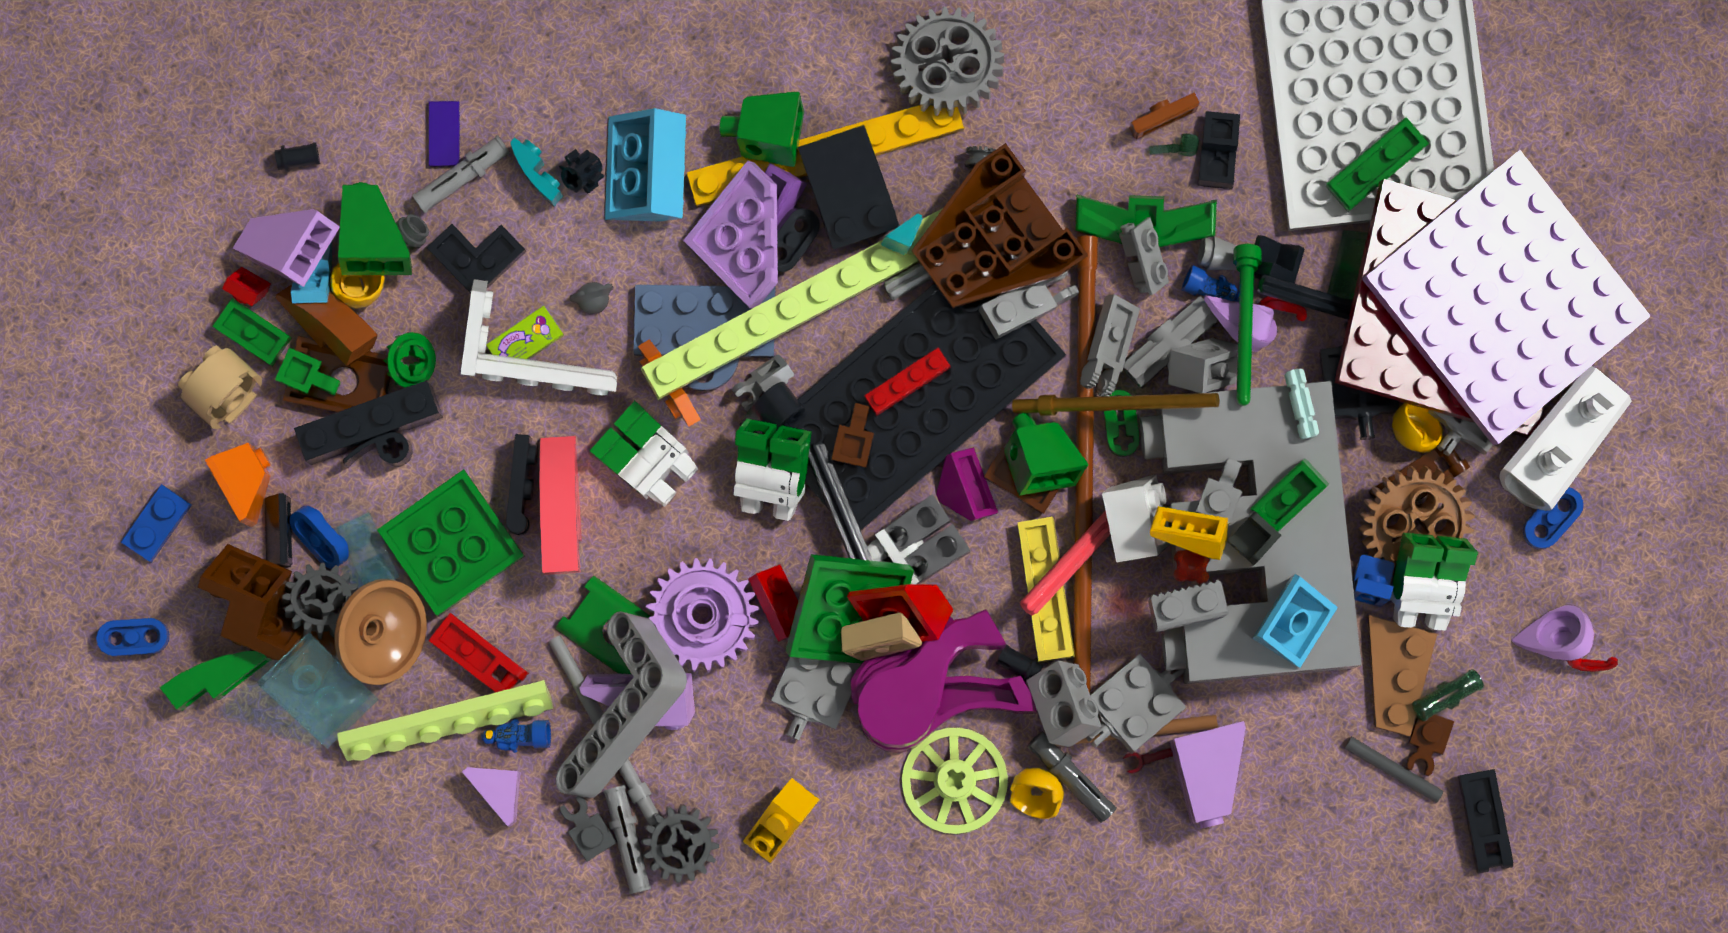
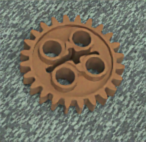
M1423 465L1418 474L1413 466H1409L1407 476H1404L1397 469L1395 470V480L1393 482L1386 477L1382 478L1385 488L1382 490L1376 487L1371 488L1377 496L1375 500H1364V503L1371 509L1370 512H1362L1359 515L1364 521L1368 522V524L1359 527V531L1363 535L1368 536L1361 542L1367 549L1372 548L1368 553L1369 556L1394 563L1393 576L1403 533L1433 535L1436 539L1437 536L1463 538L1464 534L1474 532V529L1466 524V521L1474 519L1475 515L1469 510H1465L1472 504L1467 497H1462L1466 492L1465 489L1460 485L1455 486L1456 480L1450 475L1444 479L1445 474L1438 468L1432 474L1431 469ZM1423 492H1427L1426 501L1420 505H1415L1416 497ZM1442 503V506L1440 508H1437L1438 504ZM1393 514H1399L1398 522L1393 526L1387 527L1388 518ZM1418 518L1420 524L1416 527L1414 521ZM1442 519H1447L1446 526L1441 531L1434 532L1436 523Z

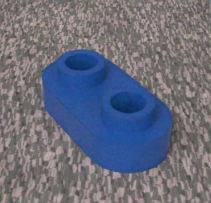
M1568 487L1560 498L1569 502L1570 508L1567 512L1559 510L1558 502L1552 510H1535L1523 526V537L1528 545L1535 549H1546L1559 540L1583 511L1584 503L1578 491ZM1537 525L1545 527L1547 533L1544 538H1538L1535 535L1534 530Z
M305 505L291 514L290 526L294 534L320 563H325L327 568L332 569L335 565L340 566L348 560L349 551L346 540L337 534L319 510Z
M154 618L113 620L104 623L99 628L96 640L100 650L110 656L156 654L164 650L168 645L170 634L167 626L162 621ZM150 630H155L158 634L157 640L153 643H149L146 640V634ZM115 632H119L123 639L119 645L115 646L111 642V636Z

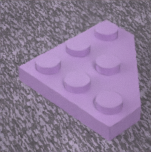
M748 160L683 241L749 308L760 305L777 285L778 258L777 184L754 162Z

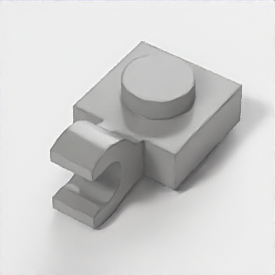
M778 354L751 372L752 377L736 384L732 391L737 397L745 392H750V397L741 403L743 408L748 411L760 398L762 392L765 393L779 382L787 384L788 379L795 374Z
M1228 458L1219 481L1208 478L1196 508V513L1228 518V525L1230 524L1242 493L1241 490L1233 488L1242 463Z

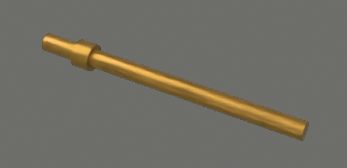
M1218 393L1056 398L1055 395H1040L1038 399H1014L1012 401L1013 413H1039L1040 416H1055L1057 412L1219 407L1220 399Z

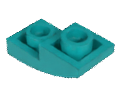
M514 137L510 144L522 171L542 197L555 207L563 195L557 189L560 183L545 171L542 175L538 174L544 166L542 158L539 157L542 151L529 140L525 139L521 143Z

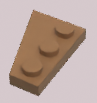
M1368 615L1375 728L1410 737L1437 634L1414 627H1400L1396 622Z

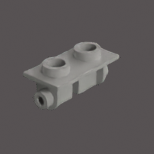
M1148 217L1137 226L1134 223L1122 225V232L1119 236L1126 257H1138V260L1128 263L1134 287L1138 288L1140 293L1149 292L1150 296L1168 284L1169 280L1167 266L1163 262L1158 245V235L1153 228L1151 217Z

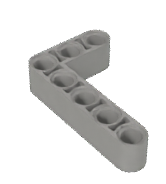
M620 611L612 615L608 621V637L634 677L558 769L556 786L561 793L585 798L597 796L683 693L687 683L686 673L649 618Z

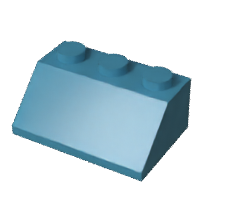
M653 108L609 116L605 220L668 221L683 218L686 115Z

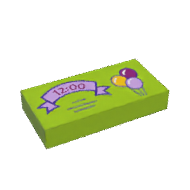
M542 306L486 344L492 355L529 360L562 338L564 334L545 306Z

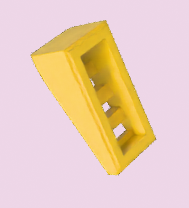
M1158 506L1150 528V536L1199 555L1221 560L1228 537V518ZM1166 521L1172 523L1171 528L1165 527Z

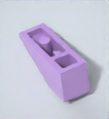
M686 673L687 683L683 693L655 726H664L668 730H678L689 725L695 714L691 673ZM588 674L580 686V692L582 695L610 707L634 676L632 674Z

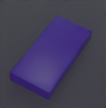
M429 101V167H453L460 163V102Z

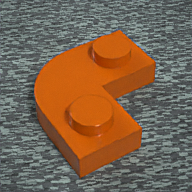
M650 339L638 346L644 357L639 361L641 367L662 356ZM682 388L667 395L668 400L664 402L675 420L681 416L688 427L701 420Z

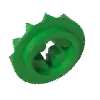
M414 332L395 336L396 340L386 346L389 349L388 357L383 360L388 365L389 371L386 375L393 378L395 385L405 388L429 380L436 365V355L431 342L425 336ZM409 355L419 358V362L411 363L408 366L403 364L401 359Z

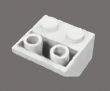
M1157 475L1109 487L1102 493L1116 563L1157 556L1170 544L1150 536V528L1157 507H1163V504H1166L1165 488L1163 483H1158ZM1166 521L1165 527H1169V522Z

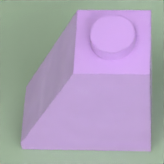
M314 209L250 218L233 249L255 264L304 287L340 226Z

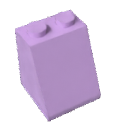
M1244 721L1169 741L1190 823L1199 822L1201 829L1223 824V816L1229 815L1232 812L1246 729Z

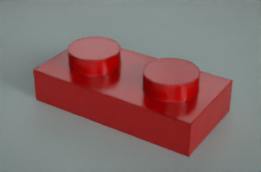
M781 564L748 578L778 642L789 638L798 605L796 595Z

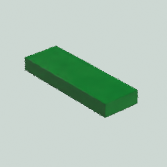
M1406 117L1328 182L1326 188L1345 210L1349 212L1376 190L1380 181L1389 179L1427 147L1429 142Z

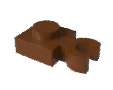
M1419 710L1408 744L1418 748L1416 753H1413L1407 759L1406 769L1412 770L1414 762L1417 759H1422L1426 763L1424 775L1430 776L1435 766L1432 758L1433 752L1440 755L1444 754L1454 721Z

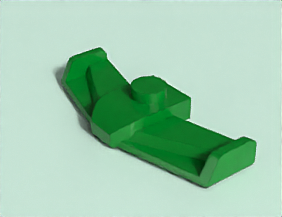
M1077 194L1075 231L1122 244L1119 236L1122 232V225L1134 223L1137 226L1146 218L1151 217L1153 228L1158 235L1159 247L1215 236L1217 200L1164 211L1165 196L1129 195V206L1126 209Z

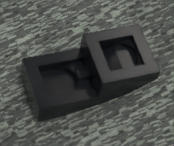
M1205 112L1198 186L1223 189L1233 188L1240 114Z

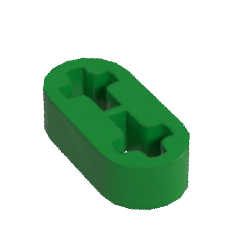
M1115 390L1110 396L1131 395L1124 390ZM1116 410L1103 411L1109 450L1118 457L1132 455L1139 445L1136 410H1124V421H1118ZM1118 426H1124L1126 436L1133 438V442L1128 444L1127 450H1121V446L1118 444L1114 445L1113 439L1119 437Z

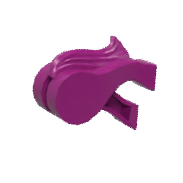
M986 609L968 618L953 620L950 616L939 640L922 642V646L865 660L851 679V696L854 704H858V718L863 734L874 746L886 752L902 753L914 749L940 725L956 715L968 711L984 709L1001 710L1015 714H1037L1038 711L1033 697L1021 676L1005 679L975 676L946 677L950 664L957 655L965 650H1001L1005 648L1006 642Z

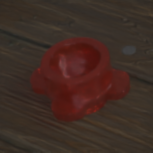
M1189 550L1177 551L1174 555V561L1177 563V569L1173 574L1174 578L1179 582L1188 580L1196 581L1199 584L1206 583L1209 579L1206 568L1210 559Z

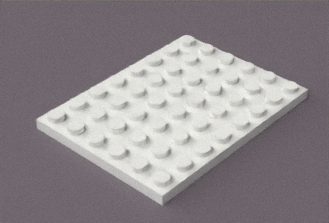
M1260 0L1288 231L1371 222L1378 188L1351 211L1347 212L1326 188V184L1406 117L1429 144L1387 180L1458 200L1494 171L1472 0Z

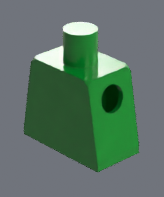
M800 92L747 96L743 99L740 116L721 117V137H737L739 150L744 158L795 167L804 118V108Z
M1022 413L1016 416L1012 421L1015 430L1005 446L1004 453L1019 496L1076 486L1088 463L1062 427L1055 422L1036 425L1030 413Z

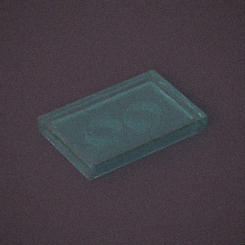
M311 633L303 637L257 681L259 686L327 749L338 739L337 733L348 730L379 700L367 686L351 677L344 670L339 660Z

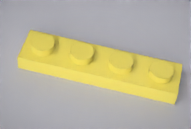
M1053 517L1017 522L1028 593L1060 559ZM1063 585L1037 614L1032 615L1037 656L1040 663L1075 657Z

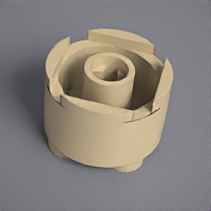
M216 345L205 353L202 359L203 362L195 371L187 372L178 383V387L182 390V401L213 429L221 428L218 423L224 419L228 423L233 422L257 396L252 391L255 384L257 383L260 387L262 385L261 376L229 348L221 349Z

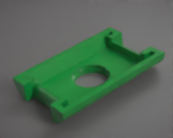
M592 576L584 586L590 591L570 620L563 616L555 629L616 673L632 674L616 648L605 641L603 627L612 615L620 611L646 618L652 616L599 578Z

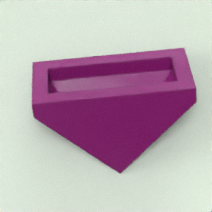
M974 447L946 455L936 493L938 501L970 521L997 514L998 510L987 481L984 479V473Z

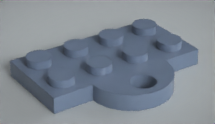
M635 285L634 356H643L638 346L649 339L663 356L752 308H749L728 286ZM775 287L762 303L775 297ZM774 339L741 357L773 358ZM739 358L714 370L713 378L709 382L700 383L695 380L686 385V387L697 391H711L722 387L735 374Z

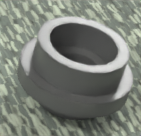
M409 214L407 217H401L396 222L407 246L419 248L425 244L429 229L420 217Z

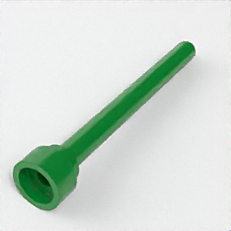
M1240 244L1233 249V264L1236 266L1237 271L1240 272L1236 401L1241 406L1248 405L1251 400L1254 272L1258 270L1262 259V249L1254 244Z

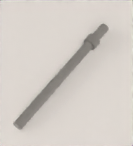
M561 635L548 643L592 723L595 725L604 713L596 700L581 694L580 686L585 679ZM628 758L619 769L629 788L627 793L633 804H638L648 824L655 826L657 822L653 814L659 813L650 798L652 793L646 782H641Z

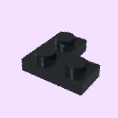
M453 224L427 246V249L470 294L474 279L488 281L487 288H489L527 252L502 224L477 248Z

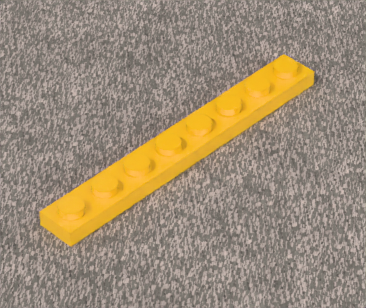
M921 105L800 139L799 146L864 125L876 156L963 131L964 126L958 107H954L953 116L948 115L947 108H942L938 116L934 114V106L930 105L923 112L921 111ZM799 150L795 167L774 164L798 178L807 176ZM742 156L687 172L696 207L714 203L748 160L754 162L764 173L770 163Z

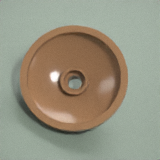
M391 579L374 580L356 590L344 604L335 628V649L344 670L354 679L370 685L387 684L403 676L416 662L425 642L427 619L422 601L412 588L402 582Z

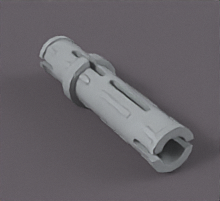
M496 135L494 139L474 153L471 151L466 153L464 160L412 196L423 212L427 213L429 209L453 194L476 176L482 177L487 174L485 172L486 169L506 155H509L510 152L500 137Z
M623 785L604 790L603 792L606 796L612 821L608 822L609 828L614 829L621 862L630 890L629 894L649 890L651 885H649L634 825L637 822L636 815L632 816L625 791L626 787ZM618 806H620L622 810L628 834L627 837H625L617 808ZM627 842L631 845L637 873L633 871Z

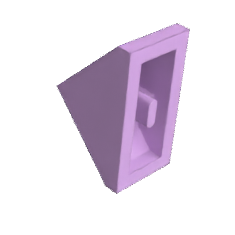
M467 767L462 771L507 826L511 827L516 823L521 772Z

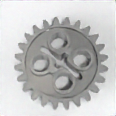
M943 7L941 16H937L932 9H929V19L925 20L920 15H916V27L908 23L905 24L907 35H897V43L900 46L892 47L895 59L891 60L892 70H896L893 73L894 82L901 83L899 85L901 94L909 93L910 104L920 99L921 111L924 112L932 105L934 106V114L938 116L942 108H947L948 115L953 116L954 107H959L963 114H966L968 103L979 108V96L989 100L991 98L989 87L998 89L999 79L997 77L1003 76V66L1000 64L1004 63V53L999 52L1002 50L1001 40H994L996 38V30L994 28L986 30L987 21L985 18L975 23V12L972 11L964 18L962 17L960 7L956 9L954 15H949L947 7ZM956 37H963L967 40L966 43L961 45L951 42ZM925 47L934 50L929 55L918 53L920 49ZM945 59H949L950 63L947 64ZM966 68H975L976 70H978L977 73L973 75H966L962 73V71ZM933 78L944 80L940 85H931L929 83Z

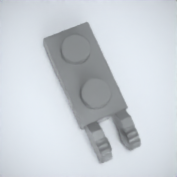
M1066 271L1061 276L1009 291L981 305L978 310L994 338L998 339L1054 311L1058 305L1075 297L1079 293L1075 285L1063 289L1053 297L1047 288L1054 283L1062 281L1068 275V272Z
M1115 294L1105 296L1087 359L1089 362L1084 366L1082 377H1080L1081 385L1087 389L1093 388L1098 383L1096 390L1098 395L1102 397L1112 395L1116 388L1115 385L1117 384L1119 374L1123 371L1140 308Z

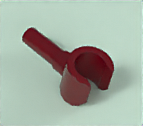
M1171 748L1143 755L1137 752L1133 754L1129 752L1123 759L1136 756L1139 760V766L1127 772L1137 773L1142 770L1144 765L1172 757L1173 753Z

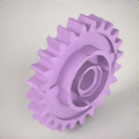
M697 558L694 559L692 568H688L682 561L680 562V573H676L670 568L668 569L669 581L658 578L657 583L662 589L661 591H650V596L656 600V603L646 605V610L654 613V616L649 617V619L653 622L673 654L679 658V663L682 667L686 662H690L692 671L696 672L698 665L704 664L706 671L710 672L712 663L716 662L723 669L725 665L724 658L728 657L736 662L735 650L738 649L746 652L748 648L743 640H754L755 635L748 628L758 626L759 623L758 620L750 616L759 611V606L749 604L756 594L755 592H744L749 581L737 582L736 579L739 571L736 569L727 574L725 562L718 569H715L710 558L705 567L700 565ZM703 606L710 609L713 615L712 619L706 624H699L694 621L692 613L696 608Z

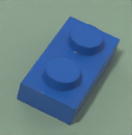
M161 484L121 543L152 563L192 504Z

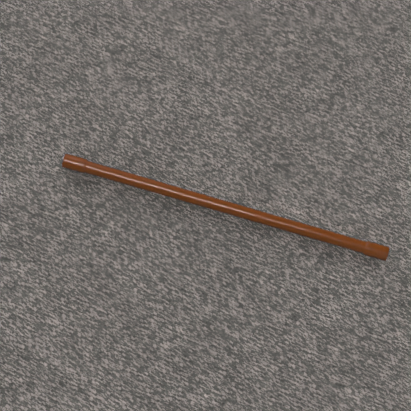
M1078 236L1077 241L1088 254V257L1076 266L1078 270L1079 291L1077 397H1094V387L1091 389L1083 387L1080 377H1082L1084 366L1089 362L1087 359L1095 334L1098 237ZM1094 411L1076 412V448L1085 458L1088 466L1075 486V542L1093 524ZM1092 555L1074 573L1073 636L1075 655L1073 657V664H1078L1084 671L1090 695Z

